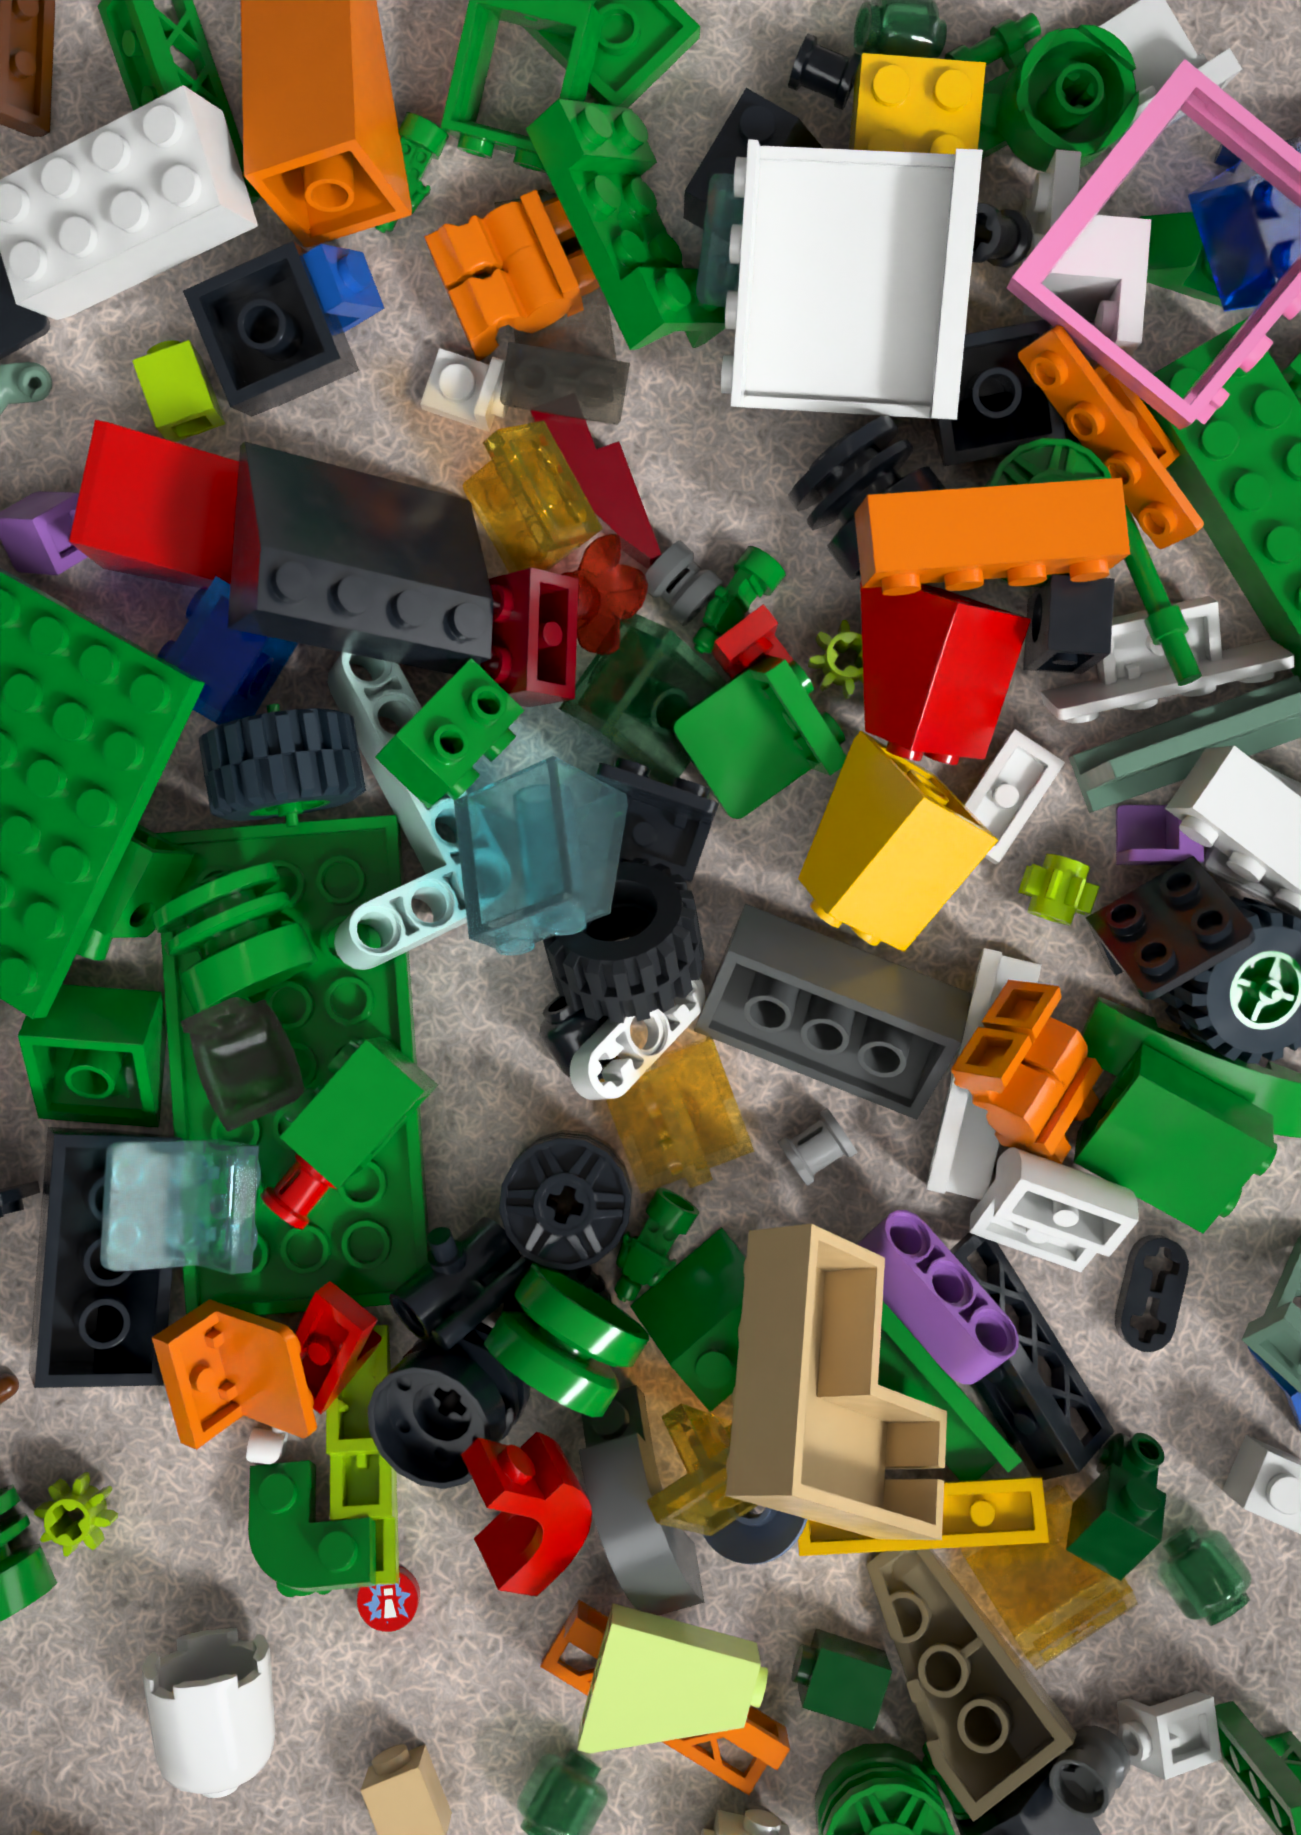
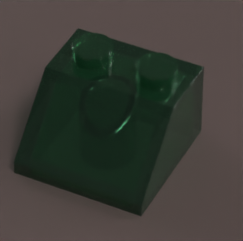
M627 610L575 684V699L563 701L558 709L588 734L624 759L650 768L649 776L672 786L674 779L680 778L691 762L672 733L671 725L673 720L726 683V681L671 629Z

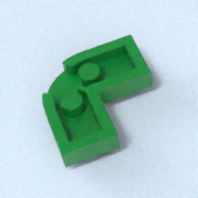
M310 1460L250 1466L249 1543L256 1562L270 1578L291 1589L305 1592L376 1586V1521L366 1517L316 1522V1465Z

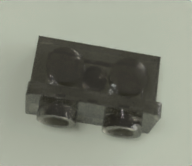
M508 342L500 402L503 406L618 425L621 422L624 400L628 393L631 375L630 363Z

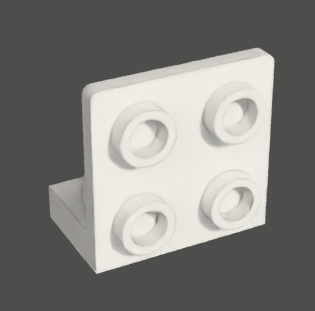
M1140 0L1099 26L1120 39L1132 54L1136 69L1133 71L1136 92L1139 90V105L1134 119L1124 134L1110 145L1111 149H1114L1184 59L1222 90L1242 70L1230 48L1210 61L1207 60L1204 53L1198 55L1166 0ZM1179 110L1166 128L1185 117L1186 114Z

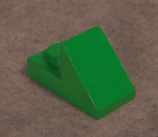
M1203 210L1139 217L1141 219H1151L1147 283L1234 310L1239 304L1256 251L1255 247L1207 232L1213 212Z

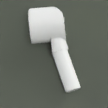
M254 1427L249 1437L246 1459L249 1462L267 1465L280 1460L286 1450L288 1433L272 1427V1430Z

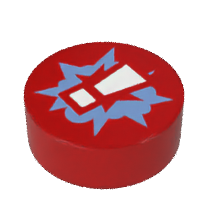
M399 1566V1584L359 1588L357 1595L359 1614L364 1622L375 1630L382 1632L399 1630L405 1627L416 1613L420 1602V1587L414 1575L406 1568Z

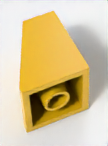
M860 731L851 744L798 880L814 898L810 903L811 909L825 922L836 928L845 923L859 937L873 946H877L882 941L905 952L997 843L998 839L936 775L909 759L887 752L885 750L886 745Z

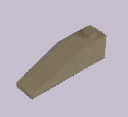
M933 1549L881 1552L867 1563L866 1567L890 1638L894 1641L912 1703H915L927 1738L926 1745L934 1767L974 1822L1074 1743L1077 1732L1036 1677Z

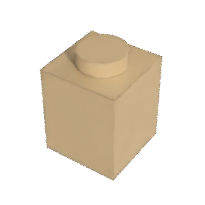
M399 1744L379 1753L372 1760L373 1766L368 1767L360 1790L377 1835H447L452 1812L426 1745L424 1744L408 1751L405 1744Z

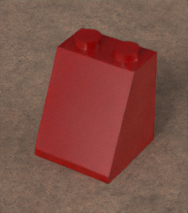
M95 420L69 542L106 570L230 594L239 461L113 423Z
M860 582L865 732L888 741L885 749L887 752L913 761H921L923 755L932 760L950 765H958L960 757L985 760L1031 618L931 585L921 584V590L914 593L888 596L882 594V587L862 588V583Z

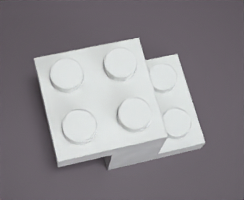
M1056 149L1046 172H1038L1036 174L1032 198H1025L1021 213L1029 220L1033 233L1031 248L1027 253V257L1078 194L1081 162L1080 151ZM1096 215L1042 284L1084 319L1093 321L1089 323L1128 355L1132 356L1142 343L1151 219ZM1025 257L1020 263L1017 264L1016 271L1027 259V257ZM1024 303L1023 315L1039 316ZM1081 350L1084 357L1087 360H1090V365L1092 366V368L1098 364L1095 360H1093L1090 356H1088L1084 351Z

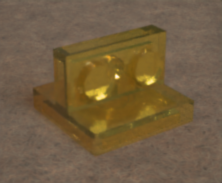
M712 1036L661 1054L625 1094L618 1098L606 1099L641 1194L685 1177L690 1188L713 1180L709 1168L755 1152Z
M682 1403L661 1416L687 1474L646 1500L657 1524L712 1536L758 1506L726 1496V1463L730 1452L732 1421Z

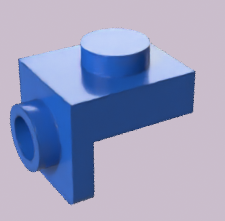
M319 244L303 254L324 312L338 316L344 333L385 309L363 252Z

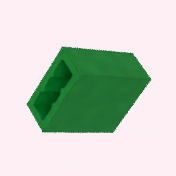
M1142 1043L1101 1097L1091 1116L1086 1118L1077 1132L1073 1162L1107 1181L1131 1189L1137 1198L1204 1234L1218 1216L1225 1218L1233 1211L1240 1199L1242 1187L1253 1174L1261 1176L1273 1162L1277 1152V1144L1274 1143L1273 1115Z

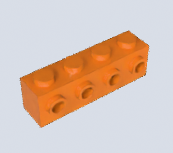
M1122 478L867 495L854 513L862 588L882 587V594L888 596L917 592L921 590V584L945 582V589L948 591L970 590L983 586L984 579L1007 578L1009 586H1029L1046 581L1047 575L1070 573V580L1073 582L1094 581L1109 576V570L1130 555Z

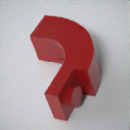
M536 1431L520 1448L512 1444L506 1445L478 1437L461 1456L486 1508L501 1512L474 1537V1540L498 1590L537 1597L568 1567L582 1548L592 1523L591 1504L560 1445L549 1436Z

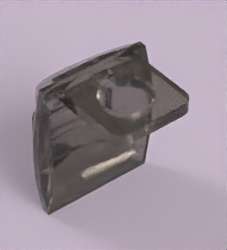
M233 997L180 1022L183 1032L190 1034L193 1055L204 1091L227 1132L295 1102L305 1092L300 1066L294 1049L280 1021L265 999L252 1003L239 997Z

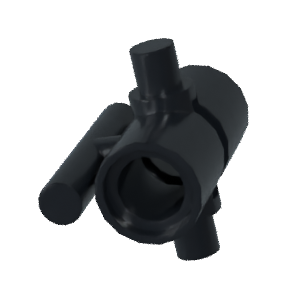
M482 1217L456 1240L453 1238L451 1230L447 1227L433 1229L427 1236L430 1246L428 1253L429 1262L389 1296L392 1308L409 1331L423 1341H428L434 1337L435 1341L446 1351L450 1350L512 1296L532 1263H536L522 1254L520 1255L519 1250L507 1237L505 1230L488 1217Z

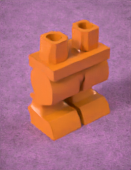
M533 190L520 196L521 201L501 205L493 209L484 218L473 215L468 223L460 226L444 224L435 232L424 236L433 262L477 361H481L490 355L499 346L496 339L499 328L509 325L516 330L531 334L542 330L561 319L565 314L567 317L583 311L582 296L600 287L582 249L567 256L564 253L560 243L576 235L558 197L542 203L537 190ZM485 272L491 275L484 279L475 278L477 275Z
M1008 980L982 1020L985 1028L978 1027L952 1066L951 1072L955 1077L954 1084L960 1088L968 1089L972 1094V1103L988 1111L986 1119L996 1131L994 1135L1002 1146L1015 1147L1062 1164L1072 1148L1065 1133L1073 1120L1082 1121L1091 1116L1099 1102L1092 1088L1103 1070L1096 1058L1087 1057L1088 1046L1081 1033L1077 1029L1050 1017L1062 998L1059 986Z

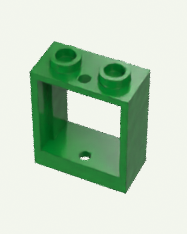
M469 0L441 128L459 140L457 149L488 159L492 158L494 149L515 154L514 164L533 171L546 173L529 136L476 123L499 21L573 38L559 99L584 102L604 19L592 3L582 0Z

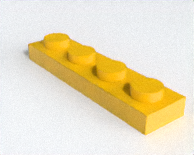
M1042 1477L944 1481L942 1540L875 1539L808 1519L798 1539L799 1556L1049 1543Z

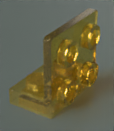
M545 421L501 428L482 442L492 460L463 483V490L509 573L530 567L548 571L603 529Z
M1057 1485L1044 1493L1049 1543L962 1547L961 1549L962 1555L1036 1671L1138 1605L1135 1594L1125 1578L1119 1581L1066 1550L1073 1501L1061 1485Z

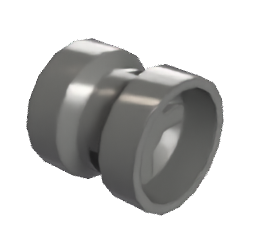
M681 540L670 546L653 563L640 581V586L652 597H662L670 605V614L682 626L691 622L715 597V590L719 585H724V581L711 569L703 570L694 562V552Z
M1095 1725L1084 1726L1076 1731L1077 1735L1074 1743L1066 1749V1752L1060 1755L1049 1774L1050 1787L1055 1798L1065 1809L1074 1815L1084 1818L1098 1817L1105 1812L1115 1794V1790L1121 1786L1130 1770V1756L1126 1746L1115 1734Z

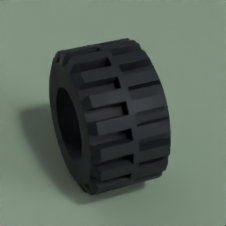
M622 858L609 859V864L602 866L593 863L585 866V872L579 876L571 874L562 881L564 888L554 889L547 898L549 907L542 909L540 917L542 928L540 931L555 987L560 996H565L567 1005L574 1011L584 1008L586 1017L597 1021L605 1015L609 1016L610 1023H624L626 1016H636L637 1022L650 1019V1012L659 1009L664 1013L675 1007L673 1001L675 997L685 999L693 990L691 981L699 980L703 970L701 961L704 960V949L695 899L692 891L687 888V882L679 874L671 875L670 867L661 863L649 866L648 859L634 858L632 862H623Z

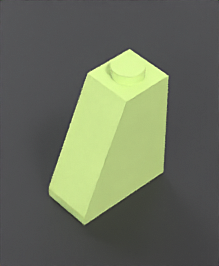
M612 1603L579 1725L577 1750L591 1754L744 1728L750 1706L758 1708L761 1706L768 1678V1668L761 1666L757 1643Z

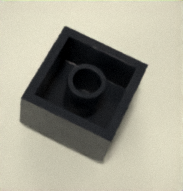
M294 241L183 290L230 407L251 417L359 371L338 316L324 312L303 258V254L307 253V251Z

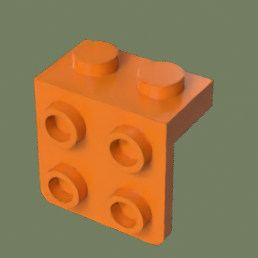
M209 1299L152 1337L181 1444L197 1450L242 1416L303 1439L316 1431L317 1423L313 1411L314 1400L307 1386L300 1358V1342L288 1326Z

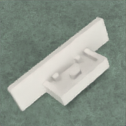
M1210 596L1171 604L1172 606L1178 605L1188 625L1189 630L1184 635L1202 674L1198 680L1187 685L1178 686L1161 645H1154L1144 623L1148 614L1144 610L1113 617L1111 653L1097 663L1098 679L1043 691L1041 696L1043 705L1058 720H1064L1068 723H1084L1098 718L1099 712L1120 707L1128 710H1141L1156 705L1158 699L1177 694L1189 697L1203 696L1214 692L1216 685L1234 681L1243 683L1268 681L1274 677V672L1294 667V654L1273 640L1222 650L1218 601Z

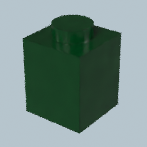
M816 1628L811 1645L801 1644L797 1651L791 1680L798 1683L802 1708L874 1731L892 1674V1668L884 1650Z

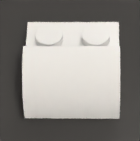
M1011 1147L1004 1151L997 1159L996 1179L970 1214L969 1233L1082 1272L1096 1253L1110 1257L1139 1221L1138 1202L1135 1193L1129 1188Z

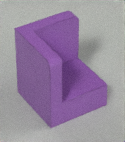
M38 491L0 512V540L17 572L59 575L88 557L69 542L79 493Z
M1121 805L1116 809V865H1178L1192 856L1200 863L1204 862V846L1187 837L1179 829L1182 821L1165 809L1167 805Z

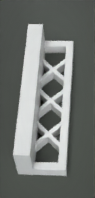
M987 948L981 951L971 992L972 997L962 1044L957 1051L955 1062L978 1027L985 1028L982 1020L1007 981L1015 980L1038 983L1041 964L1003 956L1002 952ZM952 1073L927 1176L926 1189L945 1194L947 1191L982 1200L984 1194L989 1189L1000 1142L994 1135L996 1131L986 1119L988 1111L972 1103V1094L968 1089L960 1088L954 1084L955 1077Z

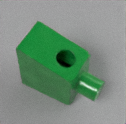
M138 824L77 954L92 960H105L113 938L148 937L152 934L155 927L151 916L155 911L171 901L194 855Z

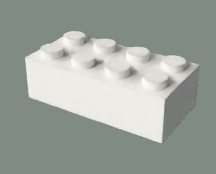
M184 85L0 179V253L15 302L19 306L55 320L79 313L258 227L223 111Z

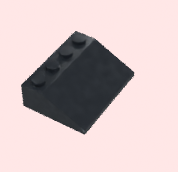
M243 442L240 445L228 629L455 675L471 658L478 665L491 659L494 599L470 500L249 442Z

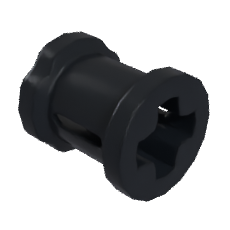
M808 33L795 59L788 88L797 91L801 86L834 99V107L843 110L854 87L855 75L861 55L854 53L851 57L844 56L818 45L817 37Z
M977 203L972 262L982 263L988 261L993 266L1005 268L1020 263L1030 250L1033 238L1032 227L1027 217L1017 210L1002 209L999 211L990 204Z

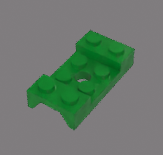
M558 98L526 128V131L629 349L637 350L674 331H685L692 348H697L707 343L725 329L726 306L724 304V291L719 282L710 275L708 269L683 267L681 250L676 241L668 235L657 212L656 197L651 188L641 178L646 171L657 163L647 141L648 131L645 124L630 108Z

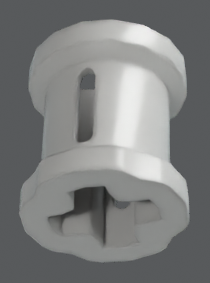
M828 1108L820 1112L819 1121L792 1139L783 1137L777 1141L806 1186L815 1181L814 1175L843 1155L851 1158L858 1153Z

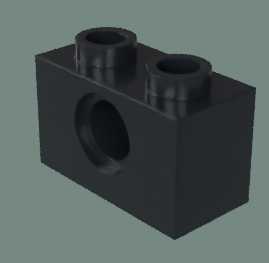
M1070 573L1052 574L1031 595L1027 602V617L1031 618L1025 636L1023 670L1083 674L1111 653L1115 579L1102 578L1087 582H1073L1070 580Z

